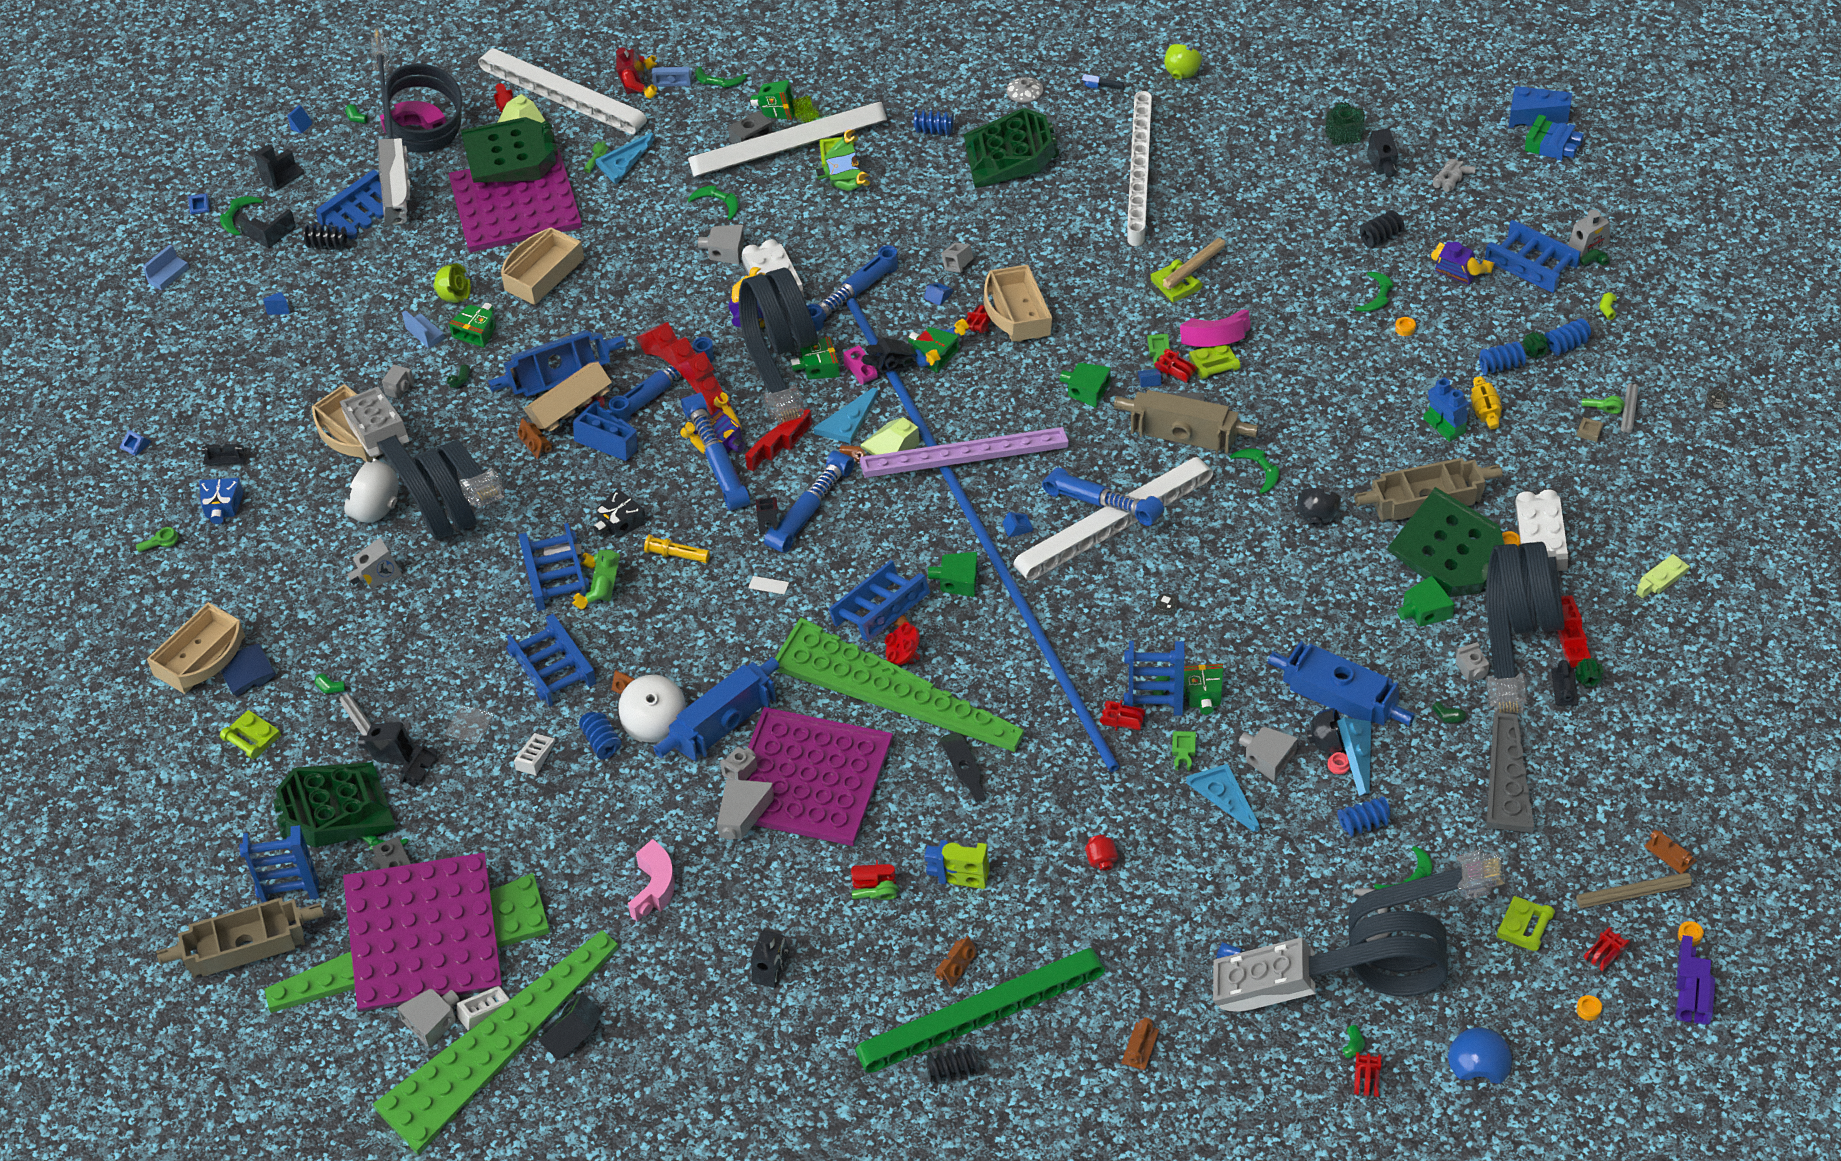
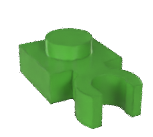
M1168 334L1147 336L1149 357L1154 356V368H1156L1154 363L1159 361L1160 355H1164V350L1166 348L1170 349Z
M1173 731L1172 756H1177L1174 760L1175 770H1179V764L1185 762L1187 763L1188 771H1190L1192 761L1189 756H1195L1196 732Z

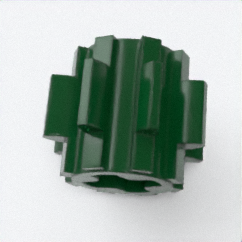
M1531 332L1522 341V346L1525 348L1524 352L1528 357L1532 356L1539 359L1549 351L1548 339L1543 333L1539 335L1538 332Z
M1584 658L1581 662H1578L1576 666L1577 671L1575 672L1577 681H1581V684L1587 688L1595 687L1602 682V674L1604 673L1602 664H1598V661L1594 660V658Z

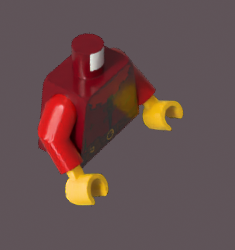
M620 47L616 50V70L627 95L635 92H644L645 96L651 99L657 94L656 91L658 89L656 86L651 84L648 88L645 87V67L650 70L657 65L655 63L657 60L656 56L651 55L645 59L644 56L638 55L634 49L626 50L625 47Z

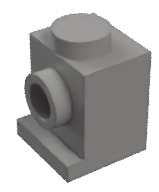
M955 242L941 253L945 271L961 273L963 271L962 268L974 259L970 244Z
M393 365L382 380L385 395L398 399L408 390L409 385L413 386L415 384L411 369Z
M1478 642L1457 649L1455 663L1467 682L1480 680L1488 676L1490 664L1479 649L1480 645Z
M737 747L726 759L720 761L722 775L731 780L745 781L757 769L756 755L749 748L743 750Z

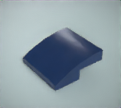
M259 643L237 651L232 660L221 670L229 689L236 697L254 684L260 688L276 675Z

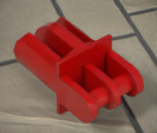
M499 83L495 86L497 93L494 94L496 109H499L502 113L506 104L514 98L512 90H506L504 84Z
M978 304L973 312H967L968 317L965 321L969 328L965 330L984 333L989 331L988 324L991 322V318L988 316L985 306Z
M1167 348L1164 350V355H1160L1159 361L1154 363L1158 370L1166 373V377L1170 374L1184 383L1188 382L1197 369L1196 365L1180 357L1179 351L1175 353Z
M1120 700V703L1114 701L1105 702V709L1102 711L1103 716L1099 720L1101 724L1115 727V731H1117L1118 727L1140 731L1146 713L1145 709L1122 705V700Z
M876 860V865H854L851 868L852 885L855 889L876 888L883 881H892L896 884L895 867L891 864L878 865V860Z
M1609 927L1604 933H1600L1599 940L1583 957L1587 961L1592 958L1591 964L1595 967L1599 966V969L1603 971L1614 959H1619V956L1629 946L1630 940H1624L1620 933H1614L1613 928Z
M1356 1052L1354 1095H1359L1360 1078H1363V1096H1369L1370 1079H1374V1097L1379 1096L1381 1054H1378L1377 1057L1370 1056V1053L1359 1055V1052Z

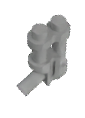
M1449 159L1440 173L1433 178V186L1435 188L1443 187V190L1446 192L1452 191L1456 186V182L1462 179V173L1475 174V166H1463V161Z

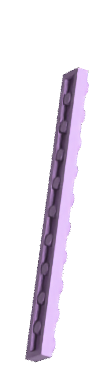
M1063 427L864 456L860 457V465L864 478L1067 448L1068 439Z

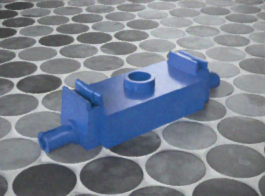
M584 330L510 355L512 360L503 364L506 371L505 375L488 380V384L492 393L510 387L514 394L523 392L527 397L557 386L589 363L599 362L600 365L611 362L609 358L610 352L625 348L626 342H624L623 335L605 340L601 333H591L588 330ZM589 340H594L599 355L597 359L594 357ZM552 355H558L561 360L560 365L556 368L548 366V358ZM510 368L514 370L516 379L519 382L518 386H515Z
M1300 641L1289 658L1275 651L1268 658L1267 663L1285 671L1283 682L1290 684L1291 691L1329 708H1335L1338 712L1349 717L1370 721L1371 725L1375 722L1382 726L1391 718L1409 727L1414 721L1415 713L1398 707L1399 685L1397 682L1392 683V679L1311 643L1307 646L1303 641ZM1335 675H1340L1346 679H1338ZM1382 695H1385V698H1384V700L1382 701V704H1381V703H1378V701L1380 700V698L1382 697Z
M771 657L760 667L754 662L748 666L742 665L676 715L677 720L669 725L670 732L668 737L653 747L655 754L659 758H663L667 753L676 748L695 762L698 761L697 756L700 754L706 757V750L761 707L770 708V700L776 701L774 682L768 676L780 668L778 661Z

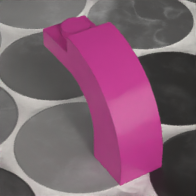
M423 101L400 102L394 104L395 110L391 111V116L401 126L419 125L429 130L446 123L445 116L439 108ZM382 114V115H379V116H380L382 128H383V130H384L385 133H386L385 124H384V114Z
M1242 309L1232 316L1221 320L1206 321L1191 318L1180 325L1181 344L1208 347L1239 341L1245 338V332L1250 330L1249 310Z

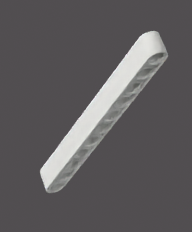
M491 48L478 60L479 66L492 75L629 134H635L647 122L646 116L640 110L497 49Z
M1140 91L1134 97L1127 240L1132 246H1140L1145 242L1151 127V94L1146 91Z
M877 102L688 158L693 176L697 177L817 142L819 139L841 135L848 129L858 130L886 121L887 117L882 102Z
M1195 457L1126 496L1129 495L1130 498L1134 497L1135 499L1145 500L1149 496H1154L1166 506L1207 483L1213 476V471L1199 457ZM1106 506L1017 556L1013 565L1028 581L1034 580L1138 522L1135 515L1129 512L1126 513Z

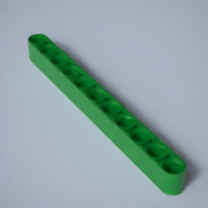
M1084 949L860 1043L856 1047L855 1052L866 1073L877 1072L1096 980L1104 974L1105 967L1094 949Z

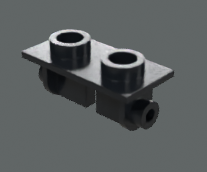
M240 443L224 444L223 448H221L220 444H206L201 447L202 454H205L203 465L244 464L247 447L240 445Z
M1561 660L1557 668H1551L1555 705H1578L1574 668H1571V664L1567 660Z
M425 740L422 746L417 745L411 754L413 759L410 763L406 761L399 772L402 774L400 784L406 779L410 786L418 785L427 771L420 766L422 765L429 769L436 759L437 750L433 747H426L428 740Z

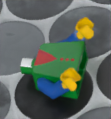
M961 319L950 329L928 327L921 335L912 332L908 342L913 345L918 354L914 357L918 366H927L938 373L959 351L958 336L964 335L965 329L969 328L967 322Z

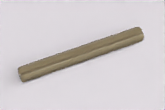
M1681 873L1582 893L1576 896V903L1579 908H1585L1691 886L1692 878L1689 873Z

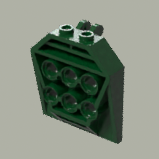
M1022 108L963 134L975 188L1040 172L1052 158H1056L1059 155L1055 134L1051 135L1054 133L1052 122L1048 123L1046 115Z
M527 117L461 130L473 183L542 179L556 164L555 155H558L556 144H552L555 143L552 124L549 121L541 123Z
M1434 487L1422 505L1391 544H1389L1387 550L1424 579L1433 576L1449 597L1480 594L1485 587L1487 588V573L1491 551L1495 545L1505 544L1501 528L1498 524L1437 487Z
M373 762L293 768L276 788V799H273L275 812H280L276 822L280 828V836L283 839L291 836V826L298 825L301 826L307 845L314 848L395 830V824Z

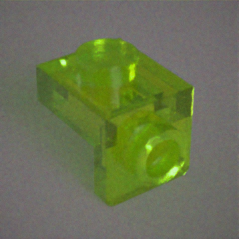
M809 95L792 100L795 117L801 122H812L814 118L819 117L818 109L812 106Z

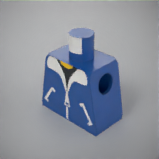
M239 478L199 481L201 506L206 518H210V521L214 524H221L224 517L236 515L244 492Z

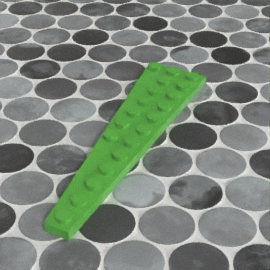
M800 617L775 657L780 667L776 670L777 672L1013 752L1016 751L1024 736L1023 729L997 716H993L983 709L978 710L972 707L970 702L964 699L960 701L952 697V693L946 690L941 691L935 688L932 683L897 665L881 659L871 652L866 653L860 650L859 646L853 643L848 644L835 634L830 635L824 632L823 628Z
M534 873L520 877L515 881L490 891L497 948L550 933ZM351 951L265 988L270 1013L355 989Z
M601 930L373 1103L374 1109L419 1156L440 1134L439 1131L446 1123H451L457 1117L456 1113L474 1099L473 1096L480 1088H485L493 1077L542 1029L541 1025L549 1017L552 1018L557 1013V1009L574 996L573 992L580 985H584L618 950V944L606 932Z

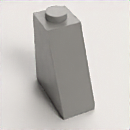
M726 779L717 821L719 838L728 840L744 838L773 801L772 783Z

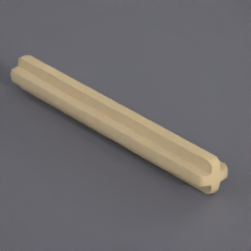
M1221 238L1214 240L1163 280V286L1167 289L1173 288L1225 247V240Z

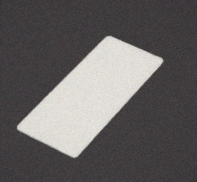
M569 544L544 548V555L570 550ZM574 544L576 553L581 554V544Z
M753 576L749 588L785 594L789 582Z

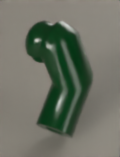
M1592 249L1580 257V263L1582 266H1586L1594 261L1605 266L1610 262V258L1606 252Z
M461 365L457 377L455 375L448 376L447 383L451 388H458L467 383L470 367L468 365Z
M1441 701L1435 702L1432 706L1434 712L1445 723H1459L1466 719V713L1462 709L1446 708Z

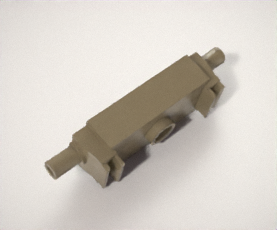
M1147 390L1146 393L1137 392L1134 400L1116 396L1114 401V409L1131 412V434L1139 432L1140 437L1146 435L1213 449L1216 450V453L1225 450V453L1228 454L1238 434L1254 438L1258 434L1259 425L1240 422L1239 412L1229 411V406L1152 390Z
M1462 457L1381 474L1380 479L1372 480V490L1355 493L1354 500L1357 507L1373 503L1381 522H1385L1386 519H1390L1393 522L1394 520L1412 517L1433 491L1434 487H1437L1466 506L1475 504V501L1480 503L1485 488V480L1501 478L1502 469L1499 464L1481 468L1475 460L1464 461Z
M282 897L192 923L188 925L189 930L178 933L179 942H177V945L156 950L157 958L160 965L181 959L186 968L191 972L193 978H196L199 974L207 976L294 950L296 945H305L302 929L304 922L325 917L321 902L299 908L295 899L283 902ZM295 920L296 924L290 926L289 922ZM244 941H252V943L239 946ZM197 949L198 954L192 955L191 951Z

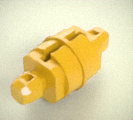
M1482 376L1475 377L1473 381L1474 387L1471 389L1472 394L1470 396L1472 408L1481 422H1486L1490 429H1496L1499 427V418L1502 411L1500 396L1496 388L1492 386V383H1486Z

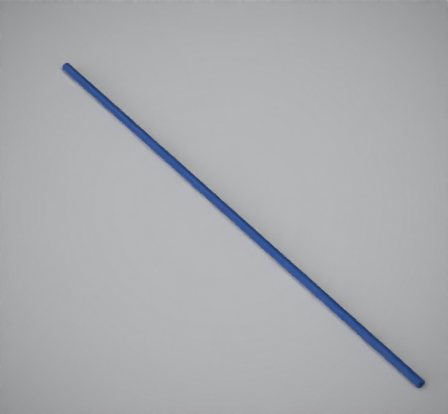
M854 298L849 299L847 306L869 345H876L878 338ZM885 372L914 425L918 427L919 434L926 446H938L897 372ZM949 465L938 467L1109 772L1118 770L1119 764Z

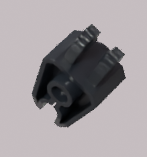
M881 338L876 345H868L865 351L868 355H864L861 361L865 365L877 366L881 373L904 370L914 364L912 357L918 354L913 346L904 341Z

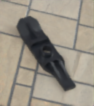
M955 732L944 735L940 739V744L944 748L959 782L968 787L975 803L986 800V796L979 783L981 777L980 770L965 739L960 733ZM962 766L969 767L967 769H961Z

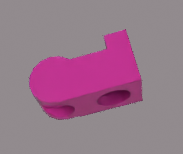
M860 345L843 352L844 366L847 370L850 369L860 384H865L877 378L878 375L875 367L865 365L861 361L866 353ZM857 353V357L852 359L851 356Z

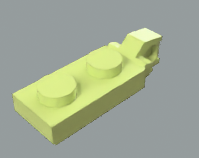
M1672 554L1640 579L1641 583L1637 586L1636 594L1643 599L1652 591L1658 594L1688 573L1690 566Z

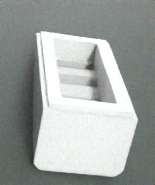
M534 733L514 760L516 770L537 776L555 743V739Z
M494 987L457 1003L456 1014L466 1029L470 1030L510 999L501 987ZM493 997H496L499 1002H495Z

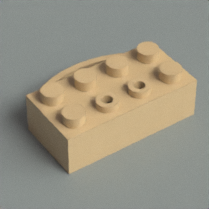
M553 228L545 229L529 237L519 244L503 263L501 276L504 290L531 304H537L584 260L581 241Z
M1021 265L990 270L985 281L984 306L991 320L1009 334L1012 342L1050 336L1052 316L1029 266ZM989 294H991V296H992V298H993V300H994L995 309L992 307L991 303L989 302V299H988V295H989Z
M592 362L523 409L538 429L552 431L560 425L557 421L559 418L564 420L575 412V407L581 408L591 402V396L601 397L609 392L610 389L607 385L612 382L599 362Z
M344 384L312 406L317 431L322 440L332 449L346 455L360 457L365 462L373 461V458L376 459L377 456H369L351 430L339 401L357 395ZM322 428L327 430L335 439L328 436Z
M208 602L151 654L147 661L155 677L185 694L194 685L211 678L221 671L235 656L242 639L245 638V634L239 619Z

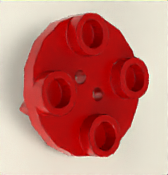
M904 622L893 633H889L886 636L887 661L895 665H902L904 663L914 664L913 659H920V655L916 652L920 636L918 628L908 622Z

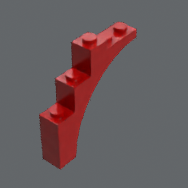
M665 322L636 337L645 355L652 354L667 361L688 381L696 393L701 392L703 394L711 416L718 409L723 410L722 407H717L714 404L716 396L721 402H724L720 396L723 390L712 372L714 368L705 352L695 354L686 336L677 339L670 324Z

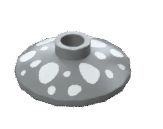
M1021 77L1012 80L1008 84L1006 91L1010 99L1016 102L1028 103L1042 96L1043 85L1034 78Z

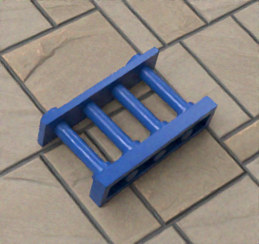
M1511 220L1508 238L1500 246L1490 242L1486 246L1485 260L1494 262L1495 266L1554 293L1558 289L1559 273L1567 265L1576 269L1579 267L1581 251ZM1516 240L1525 244L1517 254L1508 250ZM1533 248L1542 252L1534 262L1525 258ZM1550 256L1560 261L1552 270L1542 266Z
M568 523L564 524L565 535L540 541H529L527 533L518 534L537 611L546 609L544 601L548 600V597L581 590L582 595L585 597L586 591L590 590L588 578H583L575 550L574 543H577L575 530L570 531ZM569 543L570 550L538 558L537 556H532V553L536 552L535 550ZM573 558L574 566L545 573L536 571L541 565ZM577 574L578 582L549 589L540 587L545 581Z
M890 560L828 609L835 626H839L847 619L858 625L862 639L869 642L930 593V589L925 575L919 573L911 580H907L898 575L894 561ZM892 583L902 586L896 592L886 589ZM877 595L886 598L879 605L870 601ZM861 607L870 610L864 617L855 614Z
M554 614L546 617L547 626L545 630L519 643H516L510 634L507 636L509 645L506 646L510 657L516 658L537 688L536 692L540 700H545L549 707L553 706L552 693L578 680H584L588 687L597 684L593 668ZM547 638L555 639V644L529 657H526L522 650ZM557 652L565 653L564 659L537 672L532 664ZM567 666H574V673L548 686L542 680Z
M1129 641V650H1124V664H1129V693H1124V705L1133 707V704H1169V707L1174 709V716H1183L1184 641H1175V650H1170V653L1134 652V641ZM1134 662H1170V664L1174 665H1170V667H1134ZM1133 676H1170V678L1174 679H1170V681H1133ZM1133 690H1169V695H1133Z
M300 825L291 826V836L285 840L252 844L248 833H243V843L239 844L241 858L245 857L255 883L256 897L260 898L262 903L268 901V894L300 889L308 892L310 900L319 899V878ZM282 849L292 850V853L260 858L256 856V853ZM291 862L297 864L296 867L262 871L261 869L264 866ZM293 876L302 878V880L269 885L266 880Z

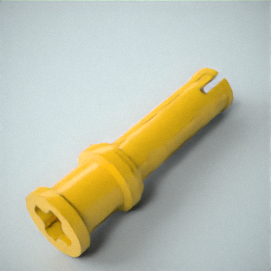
M651 534L647 536L644 545L645 553H658L662 557H669L671 555L706 564L710 558V550L673 543L669 538L665 540L654 538Z

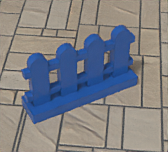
M373 169L317 208L318 222L321 225L338 226L340 232L341 228L345 226L347 238L354 239L357 237L356 228L358 226L368 229L372 226L371 217L384 218L383 202L378 203L372 198V196L376 195L382 200L379 173ZM362 205L368 212H362L358 206ZM345 215H347V216L350 217L354 222H352V223L350 224V223H349L347 220H345L343 217H344Z

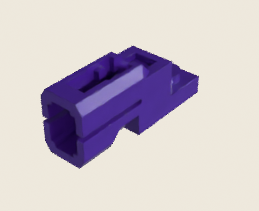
M1683 935L1678 957L1676 989H1680L1676 1002L1675 1018L1679 1021L1691 1022L1692 1011H1694V1023L1707 1025L1710 1024L1713 1015L1715 978L1710 974L1711 960L1696 958V947L1692 946L1693 937Z

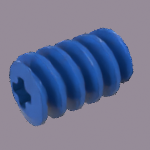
M915 109L914 128L916 133H920L923 129L924 134H927L930 130L933 135H935L936 131H938L939 135H943L945 131V134L950 136L954 125L953 112L951 117H948V113L945 111L943 117H941L940 111H937L936 116L933 115L932 110H930L929 115H926L925 110L919 115L918 109Z
M1579 318L1576 321L1556 328V330H1551L1549 333H1545V337L1548 339V347L1555 356H1558L1561 352L1565 353L1568 349L1572 350L1574 347H1579L1581 343L1586 344L1588 336L1591 335V328L1585 319Z
M1517 341L1512 342V344L1506 343L1504 346L1498 345L1496 348L1490 347L1488 350L1482 349L1479 355V364L1483 375L1488 374V368L1491 373H1495L1496 367L1501 372L1503 371V365L1509 370L1511 369V363L1514 368L1519 366V361L1522 366L1526 363L1524 349Z
M588 712L580 718L579 727L584 735H586V739L597 754V758L600 760L610 758L621 747V740L611 726L606 714L602 712Z
M1381 796L1379 800L1374 798L1370 803L1364 801L1362 805L1355 804L1353 808L1348 806L1344 810L1339 809L1337 815L1341 827L1352 837L1354 836V829L1359 834H1362V826L1368 832L1371 831L1372 823L1376 829L1380 828V821H1382L1384 826H1388L1390 808L1385 797Z

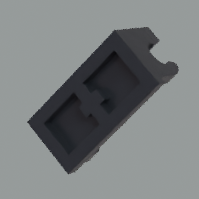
M777 498L755 499L759 534H765V523L767 521H772L773 529L776 530L778 526L776 515L778 513Z

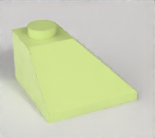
M520 94L506 104L498 122L527 117L542 123L545 119L534 102Z
M904 417L890 421L861 444V448L872 455L914 449L919 445L918 427Z

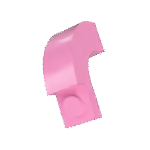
M653 839L636 853L638 867L651 877L648 886L628 903L630 915L637 922L643 916H647L653 907L661 912L671 900L675 887L670 857L665 849Z

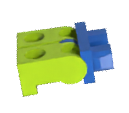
M941 840L939 847L927 845L924 856L925 861L928 862L926 872L927 875L938 876L939 884H946L947 881L954 885L980 889L986 888L990 871L987 844L978 843L977 848H971Z

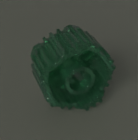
M1347 102L1337 103L1333 109H1330L1326 114L1325 132L1327 137L1331 139V143L1336 146L1342 145V143H1359L1364 132L1365 112L1361 108L1351 107Z

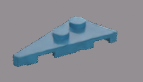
M651 132L595 159L596 165L614 184H617L655 141L653 133Z
M870 389L814 427V434L851 444L878 396V389Z
M1342 718L1337 723L1358 795L1363 796L1369 793L1371 722Z
M1228 764L1186 776V782L1190 787L1253 832L1259 831V823Z

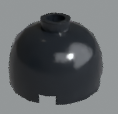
M1321 488L1303 489L1302 493H1298L1297 509L1300 516L1309 522L1310 525L1316 527L1331 522L1337 516L1340 509L1341 498L1338 494L1332 491L1331 495L1325 494V489Z
M1330 708L1318 712L1310 723L1311 729L1307 730L1310 744L1314 743L1316 748L1322 753L1346 752L1337 723L1341 719L1337 709Z

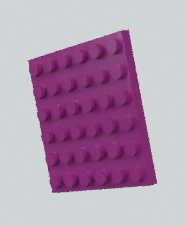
M557 149L558 155H555L556 164L540 180L473 183L470 168L448 173L469 253L525 241L529 237L548 228H553L560 232L582 228V222L559 149Z
M764 707L748 746L756 755L757 769L745 781L772 783L774 798L754 825L854 846L891 747L893 733Z
M485 852L343 875L358 1012L402 1005L428 989H433L442 997L450 990L454 991L458 996L487 991L498 986L503 988Z

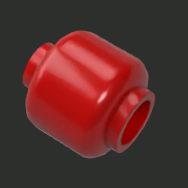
M1104 834L1091 837L1088 840L1089 843L1085 846L1090 866L1092 868H1099L1100 871H1107L1113 868V864L1119 858L1113 839L1106 837Z

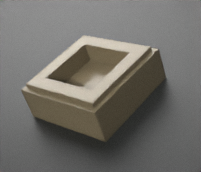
M1583 417L1577 431V437L1597 442L1604 423Z

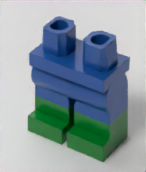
M1539 114L1526 135L1525 151L1552 158L1556 157V160L1560 161L1563 160L1564 156L1574 158L1577 147L1583 143L1584 134L1576 132L1575 125L1569 124L1568 126L1565 123L1557 124L1546 120V116Z
M1443 377L1436 381L1435 387L1428 390L1429 410L1424 413L1423 419L1435 430L1437 429L1446 440L1451 442L1466 433L1467 408L1470 403L1464 398V393L1461 390H1454L1450 386V381Z

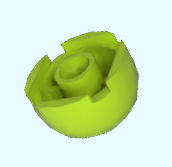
M1173 44L1169 46L1165 54L1164 65L1166 70L1173 78L1178 80L1191 78L1200 68L1203 59L1201 54L1195 49H1192V51L1187 50L1186 45Z
M453 263L443 266L436 273L433 286L442 300L449 303L463 302L464 298L468 299L470 296L471 282L470 278L466 279L464 273H467L462 264Z

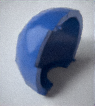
M1483 1027L1467 1029L1461 1032L1449 1047V1065L1459 1079L1471 1080L1474 1077H1486L1490 1080V1083L1500 1084L1510 1074L1512 1066L1510 1046L1499 1033Z

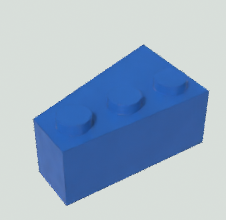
M1515 86L1508 128H1514V125L1517 124L1532 126V123L1535 122L1539 114L1546 116V120L1557 124L1568 123L1572 93Z
M597 400L573 421L575 442L625 461L638 450L637 430L621 418H615L612 415V411L603 409Z

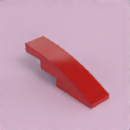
M806 409L798 413L799 417L797 414L796 418L794 416L793 419L790 417V420H785L757 441L745 454L747 469L754 472L765 458L773 461L783 448L791 450L811 427V410Z
M1561 596L1564 630L1557 632L1565 659L1571 664V668H1574L1578 665L1579 661L1581 662L1584 658H1591V655L1588 651L1587 638L1582 628V617L1573 596Z

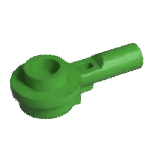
M604 140L601 143L599 141L596 142L593 146V156L584 167L585 172L590 173L596 164L595 159L603 156L608 150L609 146L606 145Z
M1610 396L1605 400L1582 398V406L1597 407L1611 414L1620 413L1625 406V402L1618 396Z
M165 527L156 532V536L150 540L136 544L138 552H142L158 545L170 547L178 541L179 536L176 530L171 527Z
M883 881L876 888L852 890L853 900L868 897L878 900L895 899L899 886L892 881Z

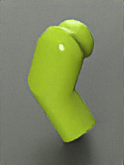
M1611 292L1605 293L1599 304L1600 310L1608 320L1616 317V312L1611 305L1615 304L1613 301H1617V297Z

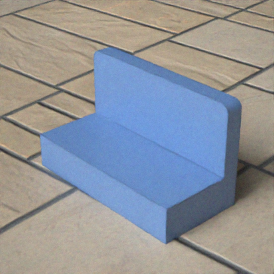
M689 67L652 68L653 84L656 87L691 86L692 70Z
M168 245L143 265V269L148 283L162 291L187 271L189 265L188 262L177 257L174 246Z
M406 310L402 312L406 329L428 349L445 339L444 333L421 313L413 317Z

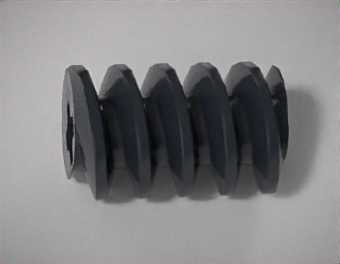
M1389 210L1360 226L1361 240L1367 247H1372L1374 244L1377 245L1380 241L1383 242L1386 238L1389 239L1392 235L1395 236L1398 232H1403L1404 221L1396 211Z
M313 224L311 229L306 225L304 230L305 246L316 249L321 247L322 249L342 250L347 243V229L343 226L340 232L339 227L335 226L332 231L331 225H328L325 230L324 225H320L317 230L316 224Z
M970 1044L966 1045L965 1052H963L960 1046H957L955 1054L950 1048H947L946 1056L943 1055L941 1050L937 1051L936 1058H934L931 1052L927 1053L926 1066L931 1084L934 1076L939 1083L942 1082L943 1074L950 1081L953 1072H955L959 1079L963 1070L969 1077L971 1076L972 1068H974L977 1074H980L976 1052Z

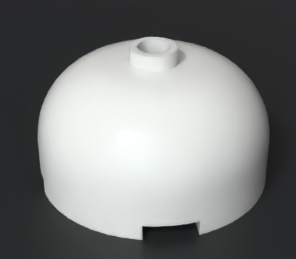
M373 458L372 463L367 461L358 471L350 486L352 490L350 500H345V514L365 523L375 522L383 518L397 502L399 481L395 471L389 465Z
M660 675L639 677L628 684L621 694L618 708L621 724L624 730L635 740L640 742H657L658 744L668 737L670 732L669 725L677 720L676 715L686 708V701L681 689L672 680Z

